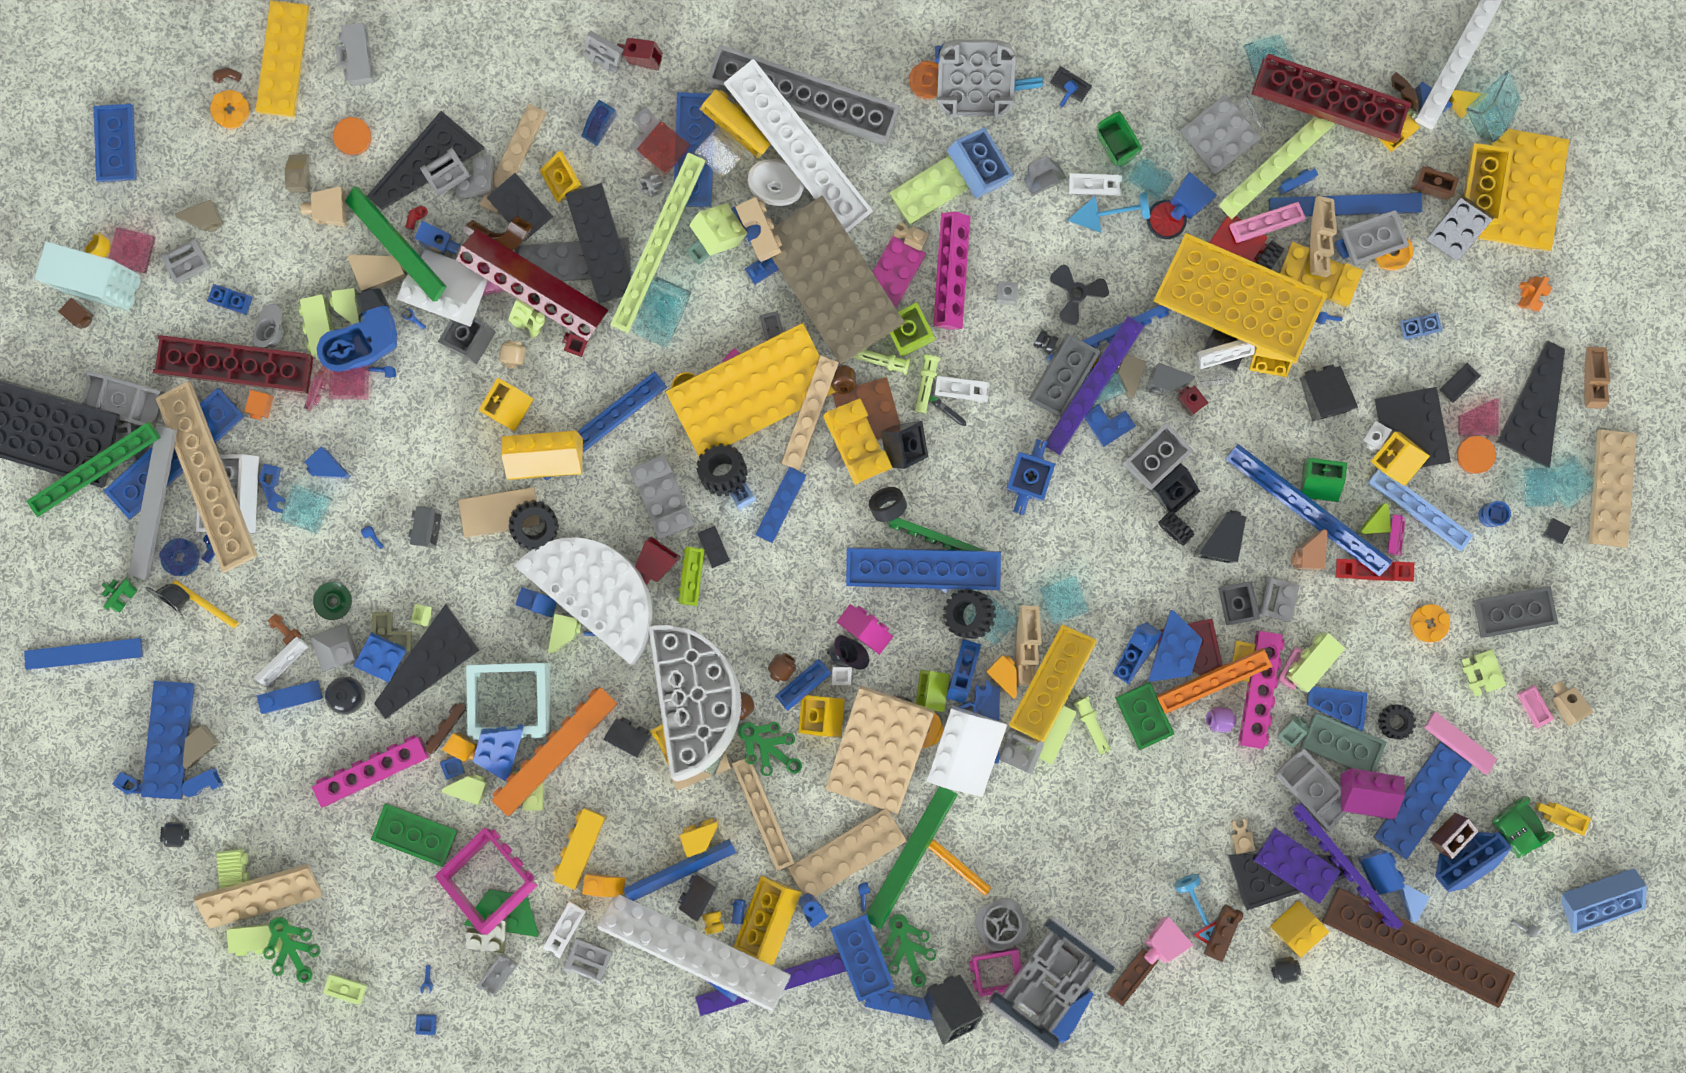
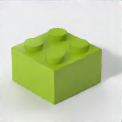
M917 302L898 311L905 324L891 332L890 335L902 357L936 341Z

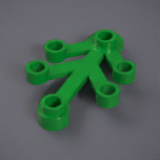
M744 722L738 728V736L745 741L747 753L745 762L747 764H755L758 759L757 755L754 754V741L760 748L762 762L760 772L763 776H770L773 772L768 752L786 765V770L789 773L796 774L801 771L802 763L799 759H790L773 746L793 744L795 742L793 734L788 733L780 737L763 739L758 735L759 733H777L780 730V725L777 722H771L768 725L755 726L751 722ZM772 724L776 725V731L771 730ZM745 728L750 730L749 735L744 734ZM787 736L792 737V741L790 743L786 741ZM749 755L754 757L753 762L748 761ZM791 763L796 764L795 770L790 768ZM764 767H768L770 769V772L768 774L764 773Z
M896 914L889 921L891 932L886 943L881 947L884 955H891L893 952L892 946L899 935L901 944L893 961L889 963L888 970L891 974H897L900 970V962L904 954H906L912 971L911 982L915 987H922L926 983V975L919 970L913 951L924 955L929 961L936 958V952L932 948H925L909 940L906 932L917 936L921 942H927L930 935L926 930H920L909 925L904 915ZM897 921H901L903 925L902 927L897 928L895 926V923ZM926 933L927 938L921 939L920 934ZM885 946H889L891 948V951L889 953L884 952L883 949ZM932 951L934 956L928 958L927 952ZM895 964L898 968L896 971H892L890 966ZM917 976L922 977V982L917 983L915 978Z
M284 917L273 918L269 923L271 937L267 947L263 950L264 958L271 960L275 957L276 952L274 948L279 937L283 944L276 963L272 965V973L275 976H280L284 973L283 965L287 954H289L297 969V980L300 983L309 982L312 979V971L310 967L303 965L296 950L308 952L311 957H317L321 952L318 944H307L292 940L287 933L299 935L303 941H308L312 938L311 929L289 925L288 920ZM282 925L283 927L282 929L277 930L276 926ZM304 932H309L307 937L302 936ZM313 948L318 949L316 953L311 952ZM267 951H273L271 955H266ZM276 967H281L280 971H274ZM306 973L308 974V977L301 978V975Z

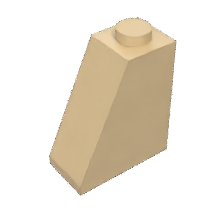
M347 256L362 292L370 289H380L407 277L406 270L393 256Z

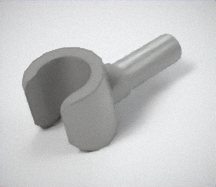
M1513 920L1511 923L1525 931L1529 937L1535 938L1541 933L1533 924L1528 928L1516 920Z

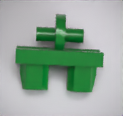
M126 576L117 588L115 586L118 581L115 579L110 584L105 581L102 583V586L105 588L102 595L107 597L109 593H112L104 603V608L107 610L111 608L119 613L122 611L126 603L118 597L123 593L132 598L138 590L130 583V578Z

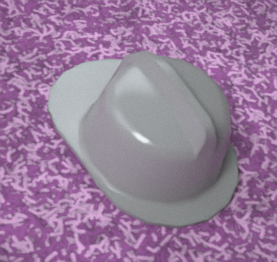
M269 304L261 311L252 335L254 345L274 348L284 336V329L281 326L282 311L278 305Z

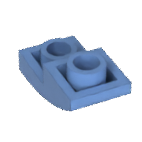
M1438 312L1400 321L1404 340L1442 332Z

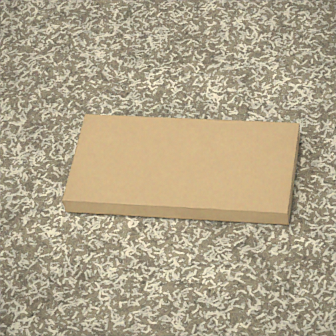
M535 488L458 500L464 538L510 531L508 525L509 517L512 515L511 512L517 508L518 504H523L524 501H537ZM539 515L528 516L523 521L522 528L540 526Z

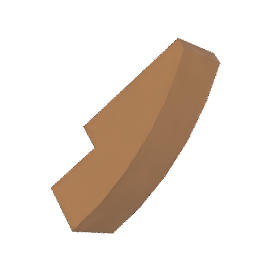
M1587 347L1584 370L1585 408L1605 409L1610 402L1608 392L1610 373L1607 347Z

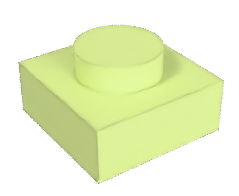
M415 603L411 622L428 626L432 607Z

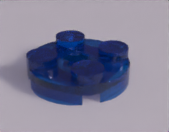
M179 538L166 543L160 551L159 557L161 565L167 573L173 576H188L198 568L200 551L192 541ZM178 553H184L183 562L176 561Z

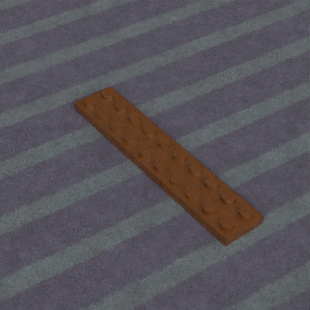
M1337 887L1322 923L1500 1008L1515 976L1514 972L1397 915L1395 916L1403 925L1398 929L1388 928L1381 920L1383 916L1380 912L1376 913L1369 906L1370 902Z

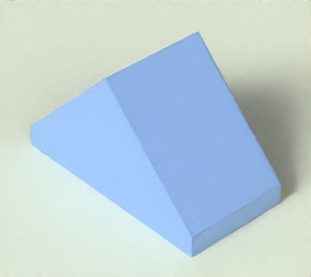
M742 482L743 487L741 489L737 488L735 494L730 492L739 510L756 501L746 482Z
M1404 884L1405 888L1400 889L1399 892L1408 920L1415 923L1418 921L1430 897Z

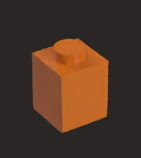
M250 390L244 412L250 414L252 419L260 421L262 417L268 419L274 396Z

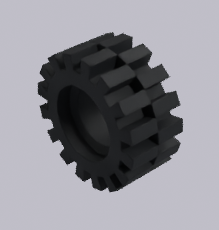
M1271 240L1256 263L1271 270L1282 255L1284 248Z
M1168 511L1158 522L1160 527L1182 546L1194 536L1193 530L1173 512Z
M1389 705L1379 714V729L1388 738L1399 740L1407 738L1409 734L1414 732L1413 728H1416V725H1414V721H1416V718L1413 717L1414 713L1410 712V709L1403 705ZM1396 714L1400 715L1404 720L1403 726L1397 730L1393 729L1390 725L1391 717Z

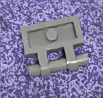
M590 31L586 36L583 55L589 58V61L592 63L596 62L603 66V69L606 71H612L616 74L619 70L618 64L621 61L623 49Z

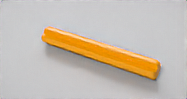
M933 839L928 848L983 895L989 893L991 887L936 840Z

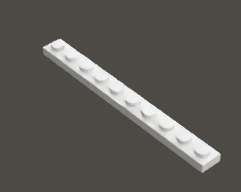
M1502 0L1479 1L1415 121L1431 130L1434 128Z

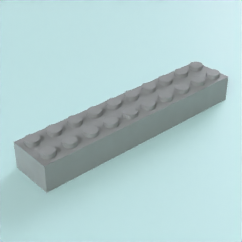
M719 45L707 79L708 87L731 94L723 83L754 59L800 118L886 147L888 146L899 114L900 105Z

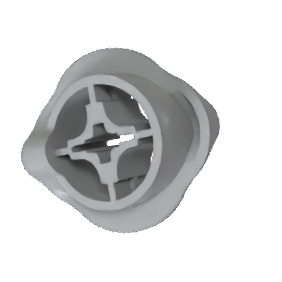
M1001 898L993 903L986 904L980 908L976 915L975 923L977 930L981 935L984 945L991 950L1002 951L1017 945L1025 939L1028 933V923L1023 915L1022 908L1011 898ZM997 908H1005L999 918L988 916ZM1010 911L1016 917L1017 927L1009 923ZM1004 919L1006 928L1000 930L997 922ZM986 921L995 927L994 938L987 931ZM1004 931L1015 933L1010 939L999 941Z

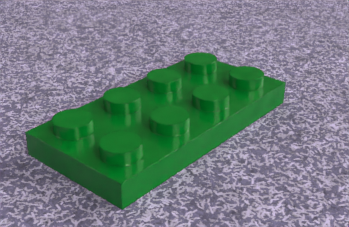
M385 803L371 840L444 867L458 830Z

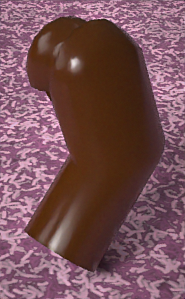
M229 67L217 69L212 74L215 83H222L223 78L227 77L239 82L242 77V73Z

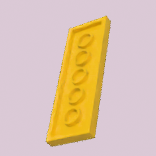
M270 0L255 109L257 113L295 117L309 6L306 4Z
M1062 624L1015 711L1009 726L1044 743L1092 653L1097 640Z

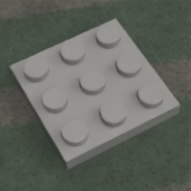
M1227 94L1180 130L1214 175L1218 174L1261 140Z

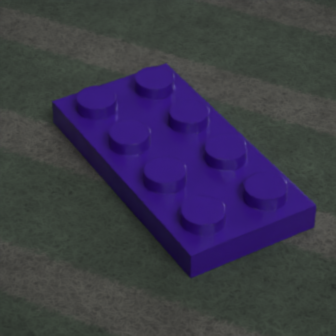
M1273 828L1253 859L1319 904L1341 872L1276 828Z

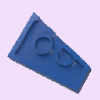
M1315 686L1308 692L1306 705L1364 731L1368 693Z

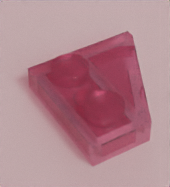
M323 365L314 377L304 405V409L309 411L315 405H319L322 398L319 394L321 390H324L328 381L326 378L330 370Z
M1499 399L1491 400L1458 416V435L1498 436Z

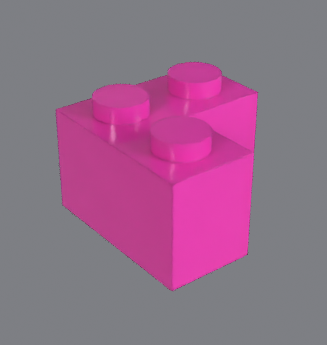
M849 604L837 620V623L880 655L894 637L888 632L890 628L882 622L877 624L879 620L872 614L867 616L868 612L861 606L856 608Z

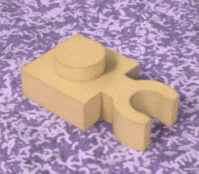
M899 222L893 234L896 238H904L905 244L919 251L922 250L929 237L928 233L914 226L909 229L901 222Z
M1244 818L1242 819L1243 824L1241 827H1237L1235 820L1231 823L1237 833L1231 835L1235 854L1255 851L1252 832L1245 831L1247 821Z

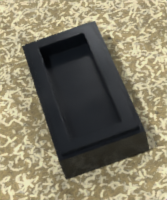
M1060 65L1050 83L1067 93L1068 91L1064 86L1068 81L1073 80L1077 84L1078 89L1071 94V97L1082 103L1092 85Z
M1467 362L1439 390L1454 403L1481 375Z

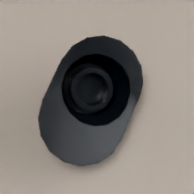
M166 584L157 591L145 586V589L150 594L168 604L178 614L183 616L180 611L190 596L180 586Z
M844 635L837 636L834 643L827 650V654L831 656L832 661L838 666H849L862 670L869 664V654L865 647Z

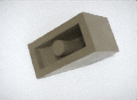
M309 154L289 155L285 167V188L290 193L310 192Z
M212 200L175 213L176 218L208 232L216 231L219 229V226L224 224L216 203Z
M1130 355L1125 356L1118 367L1116 375L1128 399L1132 400L1135 397L1147 361Z
M196 725L188 732L190 735L185 738L183 767L185 769L193 767L220 744V741L206 725Z

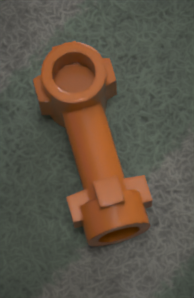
M276 613L268 620L269 626L272 629L277 627L286 636L283 639L286 645L295 637H302V634L297 629L293 628L290 630L282 622L284 618Z

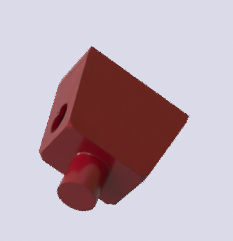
M627 38L625 44H617V46L623 49L622 56L629 64L659 71L663 52L655 41Z
M651 536L645 541L635 568L642 572V578L647 586L651 579L655 582L662 579L681 556Z

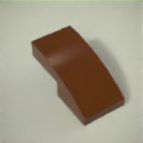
M1395 72L1391 77L1392 87L1401 93L1402 100L1412 103L1410 108L1417 112L1419 110V102L1416 92L1404 77Z

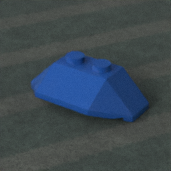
M1478 832L1453 859L1441 853L1439 854L1435 878L1447 892L1465 889L1495 869L1511 851L1512 847L1500 833Z

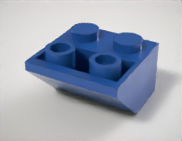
M1377 848L1358 857L1371 887L1378 895L1405 888L1403 883L1405 878L1400 870L1397 871L1395 866L1397 862L1392 853Z

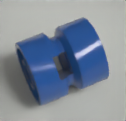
M1502 501L1484 504L1478 512L1480 522L1486 527L1502 526L1511 517L1510 507Z

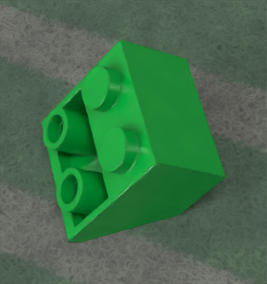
M1316 458L1305 459L1300 491L1314 500L1338 503L1346 481L1348 463Z

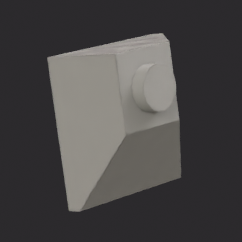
M347 623L310 636L322 672L356 661L358 657Z

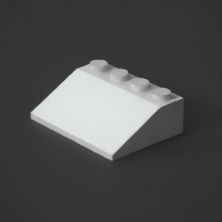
M426 250L421 258L447 288L438 301H432L408 274L402 283L397 300L471 327L488 280L454 259Z
M245 454L219 455L249 533H255L259 456ZM197 508L196 532H206Z
M952 705L927 782L944 788L983 796L1007 724Z

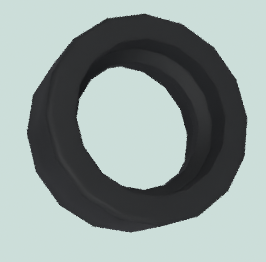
M886 487L878 490L871 496L868 506L875 520L889 522L899 518L905 512L907 502L900 489ZM895 501L892 505L888 507L880 508L883 504L887 502Z

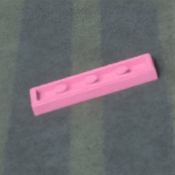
M1299 202L1231 223L1229 227L1236 243L1303 222L1306 217Z
M1433 712L1424 728L1485 775L1490 773L1497 758L1437 712Z

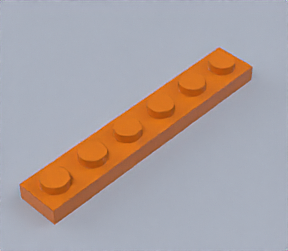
M1261 648L1157 695V698L1165 714L1271 668L1272 664L1264 648Z

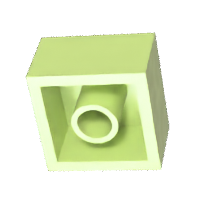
M728 203L700 211L690 224V227L710 256L737 247L748 234Z

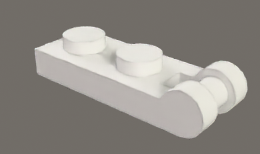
M1070 173L1069 194L1121 196L1122 189L1120 188V183L1122 182V176ZM1108 182L1113 183L1112 188H1108Z
M937 376L935 396L988 402V396L986 395L990 383ZM974 387L980 388L979 394H974Z
M569 901L543 949L552 951L556 957L560 958L587 910ZM555 939L561 942L560 946L553 944Z

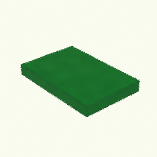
M1147 682L1115 697L1139 750L1174 735L1151 682Z

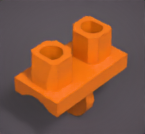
M1534 276L1533 279L1529 278L1527 283L1521 282L1519 288L1522 289L1520 294L1522 298L1517 306L1528 308L1532 311H1540L1543 306V302L1539 300L1540 295L1547 296L1553 289L1548 284L1549 278L1546 276L1542 278Z

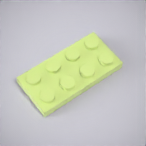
M949 155L889 194L910 226L968 190L969 187Z

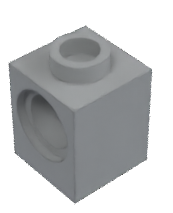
M999 281L996 304L1015 305L1018 283Z

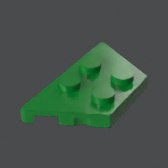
M488 889L475 908L486 920L488 914L492 915L514 893ZM527 896L506 916L507 932L538 937L539 931L537 930L534 914ZM467 918L464 925L474 927V925Z

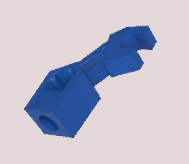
M264 464L259 482L262 484L268 502L267 507L271 511L283 514L284 509H279L277 503L280 501L285 503L286 499L275 493L274 487L278 486L281 468ZM267 474L273 476L272 484L266 482Z
M989 679L984 681L987 686L985 689H980L979 684L975 685L976 698L973 702L969 700L957 707L964 709L971 705L973 706V713H977L988 696H991L992 686Z
M124 771L120 772L112 785L127 795L142 792L140 780ZM129 780L131 783H135V787H132V789L125 787Z

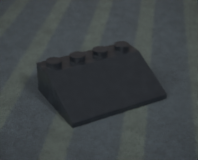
M1437 387L1374 399L1379 423L1393 432H1401L1430 455L1421 468L1444 465L1451 462Z

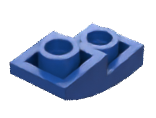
M213 284L207 302L247 315L253 297Z

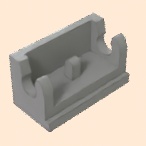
M502 953L476 987L487 991L488 996H495L518 966V963L505 953Z

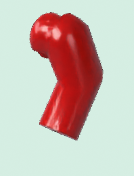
M417 206L410 210L405 228L414 230L416 221L428 214L427 208Z

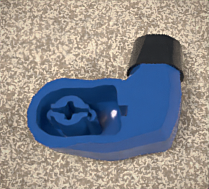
M370 289L355 296L358 316L361 317L359 323L352 324L343 329L326 332L320 337L317 345V356L321 364L330 371L342 372L369 366L397 348V330L394 318L389 311L390 306L381 289Z

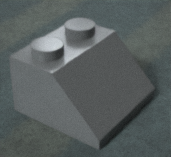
M475 317L471 327L450 320L438 342L459 356L477 364L496 331L487 323Z
M1159 362L1153 367L1145 389L1149 390L1151 395L1163 396L1188 385L1194 380L1195 376Z
M416 506V510H413L411 516L413 528L408 533V540L411 545L436 549L443 511Z

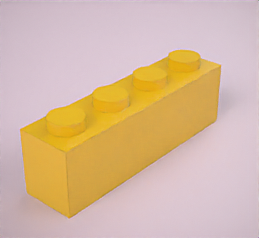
M586 807L582 811H578L575 818L577 825L575 829L571 828L567 837L570 840L567 847H563L560 854L562 861L560 865L556 864L552 874L555 876L554 882L574 890L578 887L607 817L606 815Z

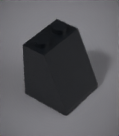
M1328 365L1323 367V371L1316 372V369L1304 372L1305 375L1300 378L1312 422L1344 414L1358 408L1341 366Z
M1234 510L1220 515L1194 552L1193 557L1229 564L1238 562L1246 516H1242V512Z
M953 975L949 976L943 983L939 985L935 983L927 988L924 1000L943 1045L977 1028L984 1013L961 975L956 977Z

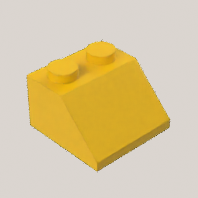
M806 695L801 699L798 733L842 737L845 699Z
M1299 900L1270 925L1294 954L1300 958L1329 933L1317 917Z

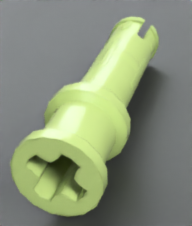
M864 350L853 357L887 367L888 371L902 372L906 376L911 363V359L905 360L896 357L894 354L887 356L869 350Z
M924 355L925 363L923 370L920 372L922 381L914 410L926 414L933 379L937 377L936 369L938 362L941 360V358L932 355Z
M1085 696L1076 700L1073 704L1077 706L1081 714L1080 719L1086 723L1099 754H1103L1105 751H1110L1111 748L1096 719L1097 712L1093 710L1089 702L1090 697Z

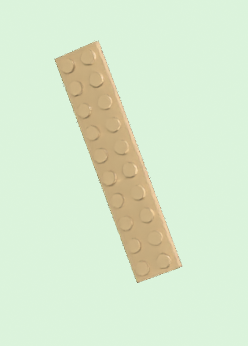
M186 381L158 396L156 401L166 427L177 429L175 451L221 571L228 572L257 557L258 554L192 383Z

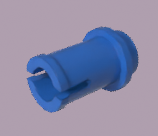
M734 899L731 923H744L745 907H747V904H745L746 900Z

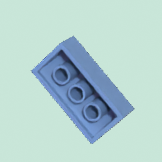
M1633 868L1562 893V906L1572 933L1575 934L1646 909L1647 885L1636 869Z

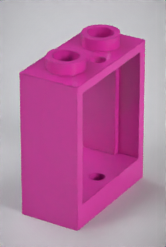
M1017 947L971 955L972 961H969L970 972L975 973L976 979L972 980L974 992H978L979 997L992 995L995 989L1003 993L1010 983L982 988L978 961L1011 955L1015 977L1022 967Z

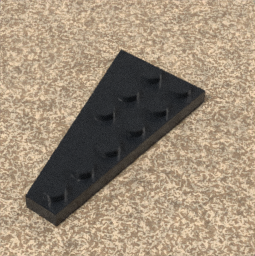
M440 111L370 191L367 197L383 210L429 183L420 167L423 165L427 166L448 153L447 150L453 148L460 161L464 162L484 150L485 147L444 112ZM453 159L446 162L439 168L435 169L430 174L433 176L440 170L444 169L445 167L454 162Z
M1550 341L1545 342L1496 442L1546 468H1550L1565 355L1564 348Z
M447 604L441 609L375 701V706L385 719L480 651Z
M1227 854L1245 910L1302 893L1255 862L1253 859L1257 854ZM1317 855L1341 871L1335 881L1346 878L1343 875L1345 872L1341 866L1337 867L1331 861L1332 855ZM1345 855L1354 866L1351 856Z

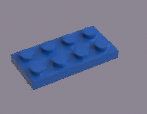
M134 105L93 106L96 181L137 180Z
M866 914L830 928L858 1002L895 988Z

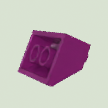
M1354 768L1341 773V812L1392 820L1396 818L1405 797V777Z

